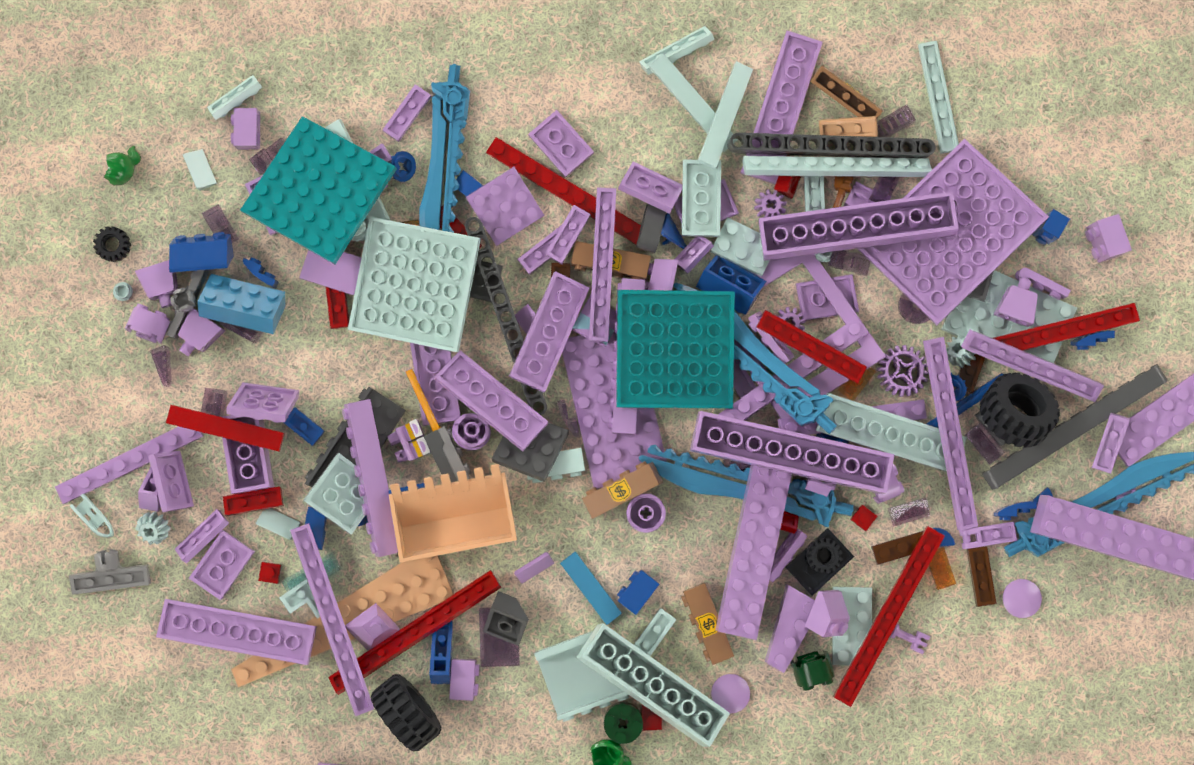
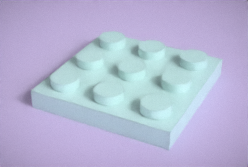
M337 453L303 501L351 535L364 518L362 511L364 500L358 491V485L361 484L359 477H356L354 472V466L356 465L340 453Z

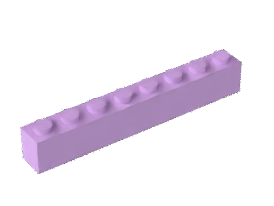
M622 278V282L618 283L617 290H645V280ZM615 321L614 333H617V321ZM614 340L613 352H617V340ZM613 360L612 371H616V360ZM615 375V379H611V390H614V398H610V410H613V417H609L608 429H612L614 434L635 435L637 408L616 407Z
M367 399L344 404L342 414L344 420L348 422L346 433L348 439H351L352 447H350L351 456L356 461L354 472L356 477H359L361 484L358 485V491L364 500L362 511L364 516L367 515L368 519L366 530L368 535L371 534L372 554L375 553L376 557L398 553L388 493L389 488L371 400Z

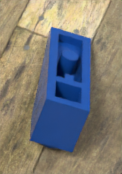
M453 621L432 633L429 672L431 684H450Z

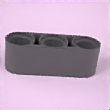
M647 203L636 248L652 253L656 252L666 214L665 211Z

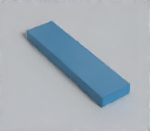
M576 552L560 563L606 625L622 614Z

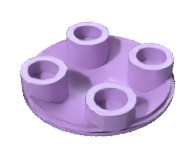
M1018 579L1005 587L1003 603L1011 615L1018 618H1027L1034 615L1041 606V592L1033 582L1026 579Z
M723 675L712 686V701L729 713H737L744 709L749 702V686L738 675Z

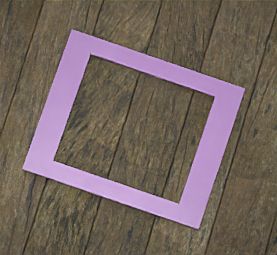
M814 254L770 260L762 277L757 275L767 281L764 285L765 287L803 263L842 321L847 324L857 317L864 326ZM869 331L867 335L857 341L861 348L848 355L867 366V369L886 357ZM734 339V344L766 371L760 360ZM827 368L807 382L819 389L821 395H826V393L832 392L849 381V379ZM797 387L798 390L807 395L809 398L812 397L801 387ZM775 400L770 402L781 419L791 417Z

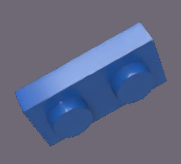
M296 407L293 408L286 421L283 422L311 446H314L325 433L320 426Z

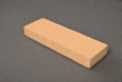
M877 116L819 120L820 135L877 137Z

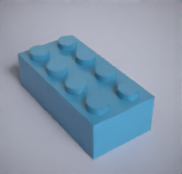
M210 274L197 301L199 317L269 334H274L286 306L285 291L215 274Z

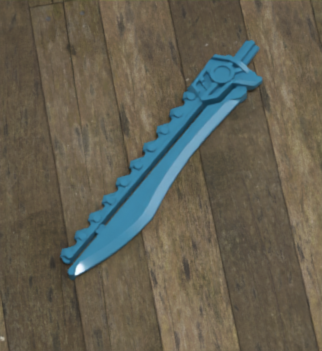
M456 64L449 66L448 82L431 83L432 92L435 94L432 97L431 159L425 191L419 208L420 226L440 230L447 123L442 117L441 101H443V114L450 125L442 231L452 233L454 231L449 224L452 221L454 222L456 216L451 207L456 206L458 202L453 191L458 190L460 186L455 176L461 172L457 160L461 159L464 155L459 148V145L463 144L465 140L460 130L467 125L470 90L459 82L461 66Z
M679 283L673 284L674 288L678 291H699ZM734 311V339L790 387H801L812 397L809 398L797 388L786 389L734 344V359L741 360L739 364L741 370L752 371L751 378L753 381L764 382V392L775 393L774 399L776 403L798 424L806 426L816 422L828 434L833 432L837 425L824 414L830 403L834 401L833 398L821 395L819 389L811 385L773 355Z
M650 445L647 453L673 460L675 464L644 455L638 457L641 462L646 461L647 464L653 462L661 477L698 494L744 499L745 484L685 468L682 465L687 464L746 482L750 468H746L743 472L736 463L730 464L726 468L720 460H715L710 464L704 456L694 460L688 452L678 456L672 448L666 449L663 453L657 445ZM793 479L790 483L788 494L793 495L794 498L787 497L784 511L811 521L817 519L819 524L825 527H829L833 512L852 516L854 505L836 501L833 490L829 492L828 496L806 490V480ZM798 504L811 508L813 511L799 507Z
M1194 452L1166 454L1135 463L1104 485L1071 502L1092 508L1162 475L1163 478L1096 508V510L1113 514L1115 510L1125 512L1128 508V503L1140 504L1143 495L1153 497L1157 493L1156 488L1168 489L1171 485V480L1182 482L1185 478V473L1194 474V464L1170 473V471L1193 461ZM1033 516L1028 519V522L1019 521L1014 523L1019 539L1005 546L1004 551L1008 557H1011L1025 549L1034 556L1039 557L1065 542L1031 533Z

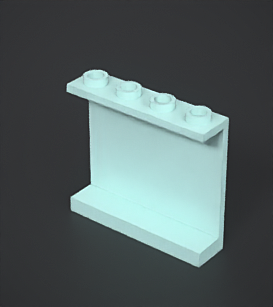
M593 631L534 653L556 710L557 719H562L563 722L573 719V715L580 712L581 715L588 714L596 706L600 708L611 705L610 701L618 699L619 702L629 698L626 692L576 658Z

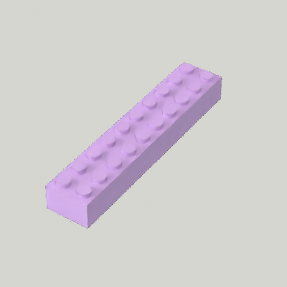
M953 192L759 218V231L764 261L956 235L959 230Z
M704 411L698 412L690 451L879 494L887 493L895 455Z
M754 465L750 466L715 629L718 632L757 640L792 476L790 473Z
M1040 495L1030 530L1031 533L1194 581L1193 538L1049 495Z

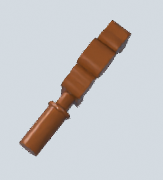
M834 176V189L838 193L836 194L833 208L841 207L845 193H851V184L854 176Z

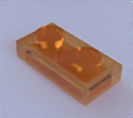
M940 547L929 564L937 590L956 584L945 548Z

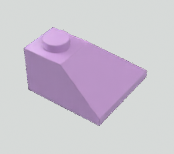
M377 603L345 625L346 629L367 651L400 630Z

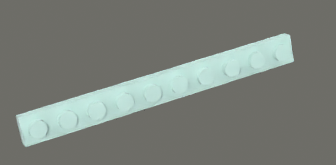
M743 156L742 160L745 175L925 177L932 171L929 158Z

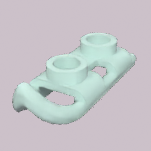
M85 494L81 495L84 500L77 507L73 504L70 505V508L96 535L105 538L114 536L109 520ZM86 514L91 518L89 521L84 517ZM105 522L110 533L103 534L97 531V529L103 526Z

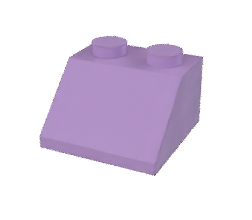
M655 259L654 264L650 263L648 274L651 275L650 282H646L645 290H672L678 260Z
M839 590L819 591L805 627L822 637L843 636L848 629L850 617L842 592Z

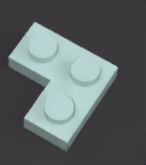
M307 579L279 597L289 614L307 603L316 618L320 617Z

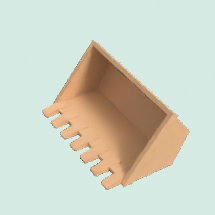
M499 464L490 466L492 475L484 476L482 467L474 468L475 478L472 479L467 478L465 470L458 471V481L451 482L449 474L440 475L441 485L434 486L433 478L427 477L423 479L425 488L420 489L417 487L416 480L407 481L409 491L401 492L399 483L391 484L392 494H389L400 563L516 541L517 534L505 472L501 473Z

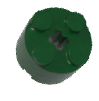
M813 651L800 655L795 663L794 660H791L790 663L797 686L802 687L803 691L811 690L818 684L828 685L833 683L832 678L835 674L828 651H823L824 654Z
M617 702L607 709L604 715V730L612 741L618 744H627L636 740L643 729L642 715L635 705L628 702ZM621 718H622L623 720H626V719H627V720H628V721L626 722V723H627V726H625V727H624L623 725H620V726H619V724H620V720H619V719H621Z

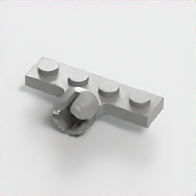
M209 270L193 271L190 285L173 292L174 296L170 300L173 308H175L176 315L173 321H170L166 335L178 340V333L189 311L196 305V299L210 272Z
M109 549L110 552H107V550L99 551L94 555L95 571L69 575L72 595L151 584L148 564L122 567L117 550Z

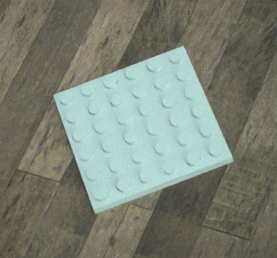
M369 217L348 330L459 352L481 238Z

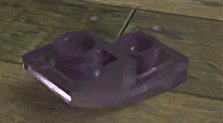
M878 177L869 200L873 202L890 200L899 177Z

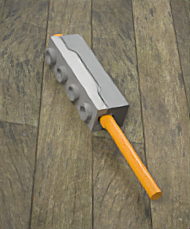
M413 369L406 371V375L433 432L423 437L441 474H449L451 482L458 481L457 472L465 470L467 478L471 479L469 474L472 472L468 464H464L461 459L463 453L459 445L455 447L453 443L454 438L451 428L447 429L446 426L441 428L438 425Z

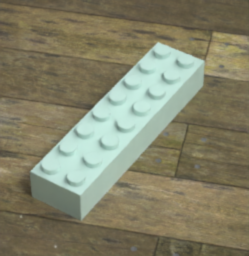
M604 623L598 624L576 657L702 747L711 746L730 714Z

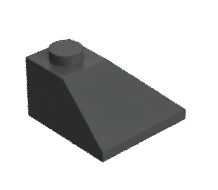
M498 591L483 632L519 646L529 618L517 598Z

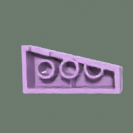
M787 584L765 658L767 664L783 673L786 671L809 630L805 627V624L815 602L812 598Z

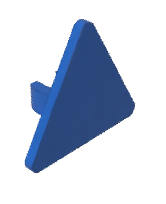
M666 213L661 235L666 240L662 244L665 245L673 242L684 249L687 245L670 214Z

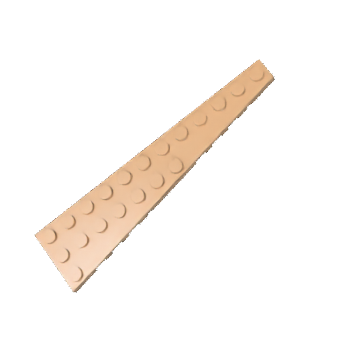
M432 556L400 563L337 604L345 625L375 603L393 622H396L437 605L454 593L439 556ZM315 616L304 623L317 626L310 657L331 649L320 617L317 619ZM347 630L350 641L355 639V637ZM253 655L231 670L237 686L241 687L296 663Z

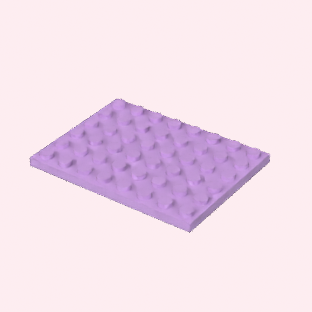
M966 139L958 144L904 197L910 198L953 192L959 228L957 234L857 248L936 326L1049 218L1047 214Z

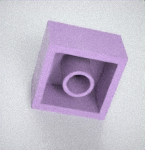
M1119 214L1098 220L1086 227L1085 235L1087 240L1091 241L1093 246L1091 250L1094 259H1097L1098 263L1119 257L1132 250Z

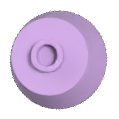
M468 413L460 416L454 422L452 435L460 447L467 450H477L489 441L491 429L489 424L480 416Z

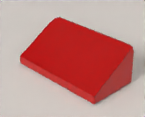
M778 176L774 190L792 199L801 176Z

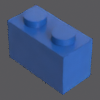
M1053 209L1047 213L1049 218L1032 235L1036 237L1035 240L1040 244L1046 245L1047 243L1049 245L1059 239L1070 218Z
M635 570L628 579L631 583L627 588L623 586L617 594L619 596L617 601L635 615H637L660 585L642 570L639 572Z

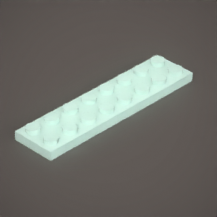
M826 393L834 401L830 403L824 414L837 427L828 434L817 424L816 431L882 452L895 454V456L947 472L939 428ZM962 436L963 445L965 446L967 437Z

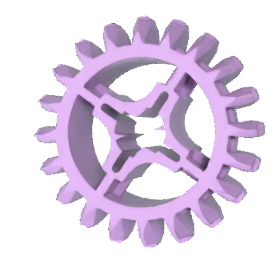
M898 345L894 347V351L891 348L888 349V354L884 353L886 356L884 358L885 361L880 360L878 362L883 367L876 369L879 372L882 371V374L878 375L877 378H884L880 385L882 386L887 383L888 386L885 388V391L893 388L892 395H896L897 391H899V397L904 396V391L907 396H911V390L915 394L918 393L917 387L920 389L924 387L920 381L927 382L928 380L923 376L929 374V371L924 370L925 367H928L927 363H922L926 359L925 356L919 358L918 356L921 352L918 350L913 353L914 347H910L907 351L906 345H903L901 350ZM897 356H907L913 362L906 364L901 359L899 360ZM891 360H893L895 371L889 376L888 367ZM910 366L907 372H905L907 373L906 375L903 373L896 376L899 370H901L900 367L906 368ZM917 366V378L913 382L911 371ZM901 378L904 382H907L908 386L897 385L893 380Z

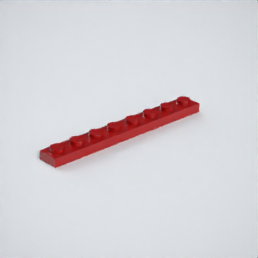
M1135 303L994 337L993 339L1024 351L1140 321Z

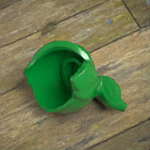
M135 146L128 149V155L120 152L106 155L108 170L104 178L113 186L124 185L131 180L134 174V166L141 161V156L135 150Z
M610 739L600 740L590 748L593 765H632L630 758L624 755L620 744Z

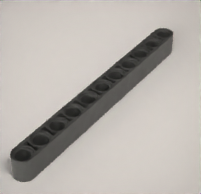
M735 133L727 142L729 151L740 154L927 158L936 149L935 143L931 139ZM733 139L740 140L741 147L734 146ZM752 140H758L760 143V147H754L752 145ZM771 140L777 141L779 148L772 147ZM790 141H795L798 148L793 149L790 146ZM809 141L816 144L815 150L809 147ZM828 142H832L835 145V150L828 148ZM848 142L854 146L853 151L847 148L846 144ZM865 143H869L872 146V151H868L865 148ZM884 144H888L891 147V152H887L884 149ZM903 144L909 147V152L903 150ZM922 145L928 148V153L922 151Z
M470 217L465 223V229L468 236L481 238V240L486 242L485 248L478 251L477 262L513 363H515L517 358L514 356V350L522 347L524 339L483 224L477 217ZM470 223H479V229L477 231L469 230ZM485 258L492 260V265L488 268L482 266V260ZM491 276H497L499 282L497 285L491 286L488 283V279ZM503 294L505 296L504 303L497 304L494 300L495 296ZM502 313H511V320L503 322L501 320ZM516 330L518 332L517 339H508V332ZM521 383L528 405L533 409L534 403L542 402L544 410L538 414H545L547 404L543 392L538 390L536 394L530 395L527 392L528 385Z
M1153 365L1148 371H1144L1134 377V380L1124 383L1118 387V390L1108 393L1102 397V400L1094 402L1086 407V410L1070 417V420L1057 425L1039 445L1027 448L1022 447V450L1014 452L1006 457L1007 459L1003 462L1000 461L990 467L991 469L987 472L984 471L982 475L990 488L994 490L1107 420L1110 413L1116 414L1166 383L1168 379L1159 365Z

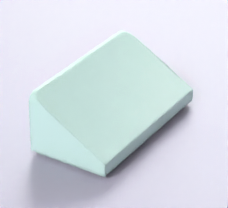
M203 149L183 154L194 184L199 191L217 184Z
M273 509L263 510L256 521L257 525L289 540H293L290 530L299 527L301 523Z

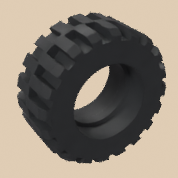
M1016 372L1003 374L996 378L980 401L982 420L984 424L988 425L987 429L993 432L998 439L1004 440L1006 444H1014V447L1023 446L1024 448L1037 446L1045 440L1059 421L1060 409L1058 401L1054 399L1055 395L1048 390L1045 384L1042 385L1039 382L1040 380L1030 378L1027 374L1021 375ZM1014 406L1020 408L1025 414L1018 411Z
M394 674L372 692L371 701L378 715L390 729L391 733L409 750L413 752L420 751L440 734L442 727L436 714L425 698L404 676Z

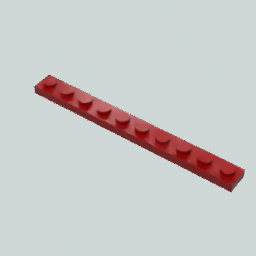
M495 137L486 151L487 155L509 168L515 167L518 174L569 205H575L591 214L590 217L595 220L596 197ZM615 210L614 232L637 245L641 225Z
M926 526L833 695L835 699L849 707L852 706L945 535Z
M491 570L359 656L357 661L363 678H366L502 588ZM339 670L328 677L338 695L346 691Z

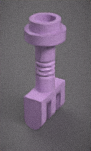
M896 624L890 638L894 639L896 636L912 643L910 649L923 654L924 650L918 648V646L926 647L927 643L922 642L921 639L923 637L929 640L930 636L919 631L914 636L899 629V624Z

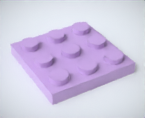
M515 167L510 168L465 197L496 246L544 216Z
M243 382L228 404L227 414L235 417H251L255 420H272L275 423L285 422L299 398V390Z

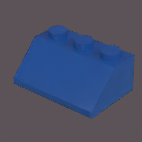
M218 232L211 236H205V234H197L194 237L176 236L169 244V272L228 268L234 257L231 234Z
M716 255L703 270L696 288L701 291H734V310L746 315L767 281L741 266Z

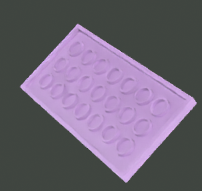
M613 333L606 347L594 341H589L588 338L582 335L570 337L562 352L593 486L597 489L602 488V483L613 479V481L620 479L619 474L627 470L630 473L637 470L635 466L642 463L638 459L640 455L667 462L666 458L647 453L650 445H657L664 453L654 408H637L635 435L614 434L612 429H608L609 417H613V410H610V398H614V390H611V379H615L616 371H612L613 360L617 359V352H613L617 333Z

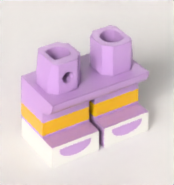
M418 419L396 428L395 432L387 436L391 446L400 442L403 446L402 450L395 452L398 462L413 461L431 454L423 437L425 435Z

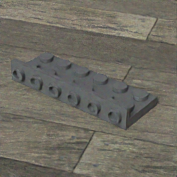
M371 387L362 390L358 398L360 399L359 401L371 400L381 449L388 439L387 436L392 433L406 410ZM343 420L337 428L338 434L335 438L331 437L326 445L328 449L324 454L321 453L319 455L314 470L310 469L305 477V484L307 486L313 487L337 453H340L356 465L355 458H352L350 452L352 442L351 439H348L346 428H348L347 420Z

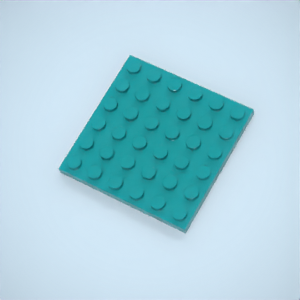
M302 116L240 211L336 265L397 168Z
M617 290L616 407L733 409L735 292Z

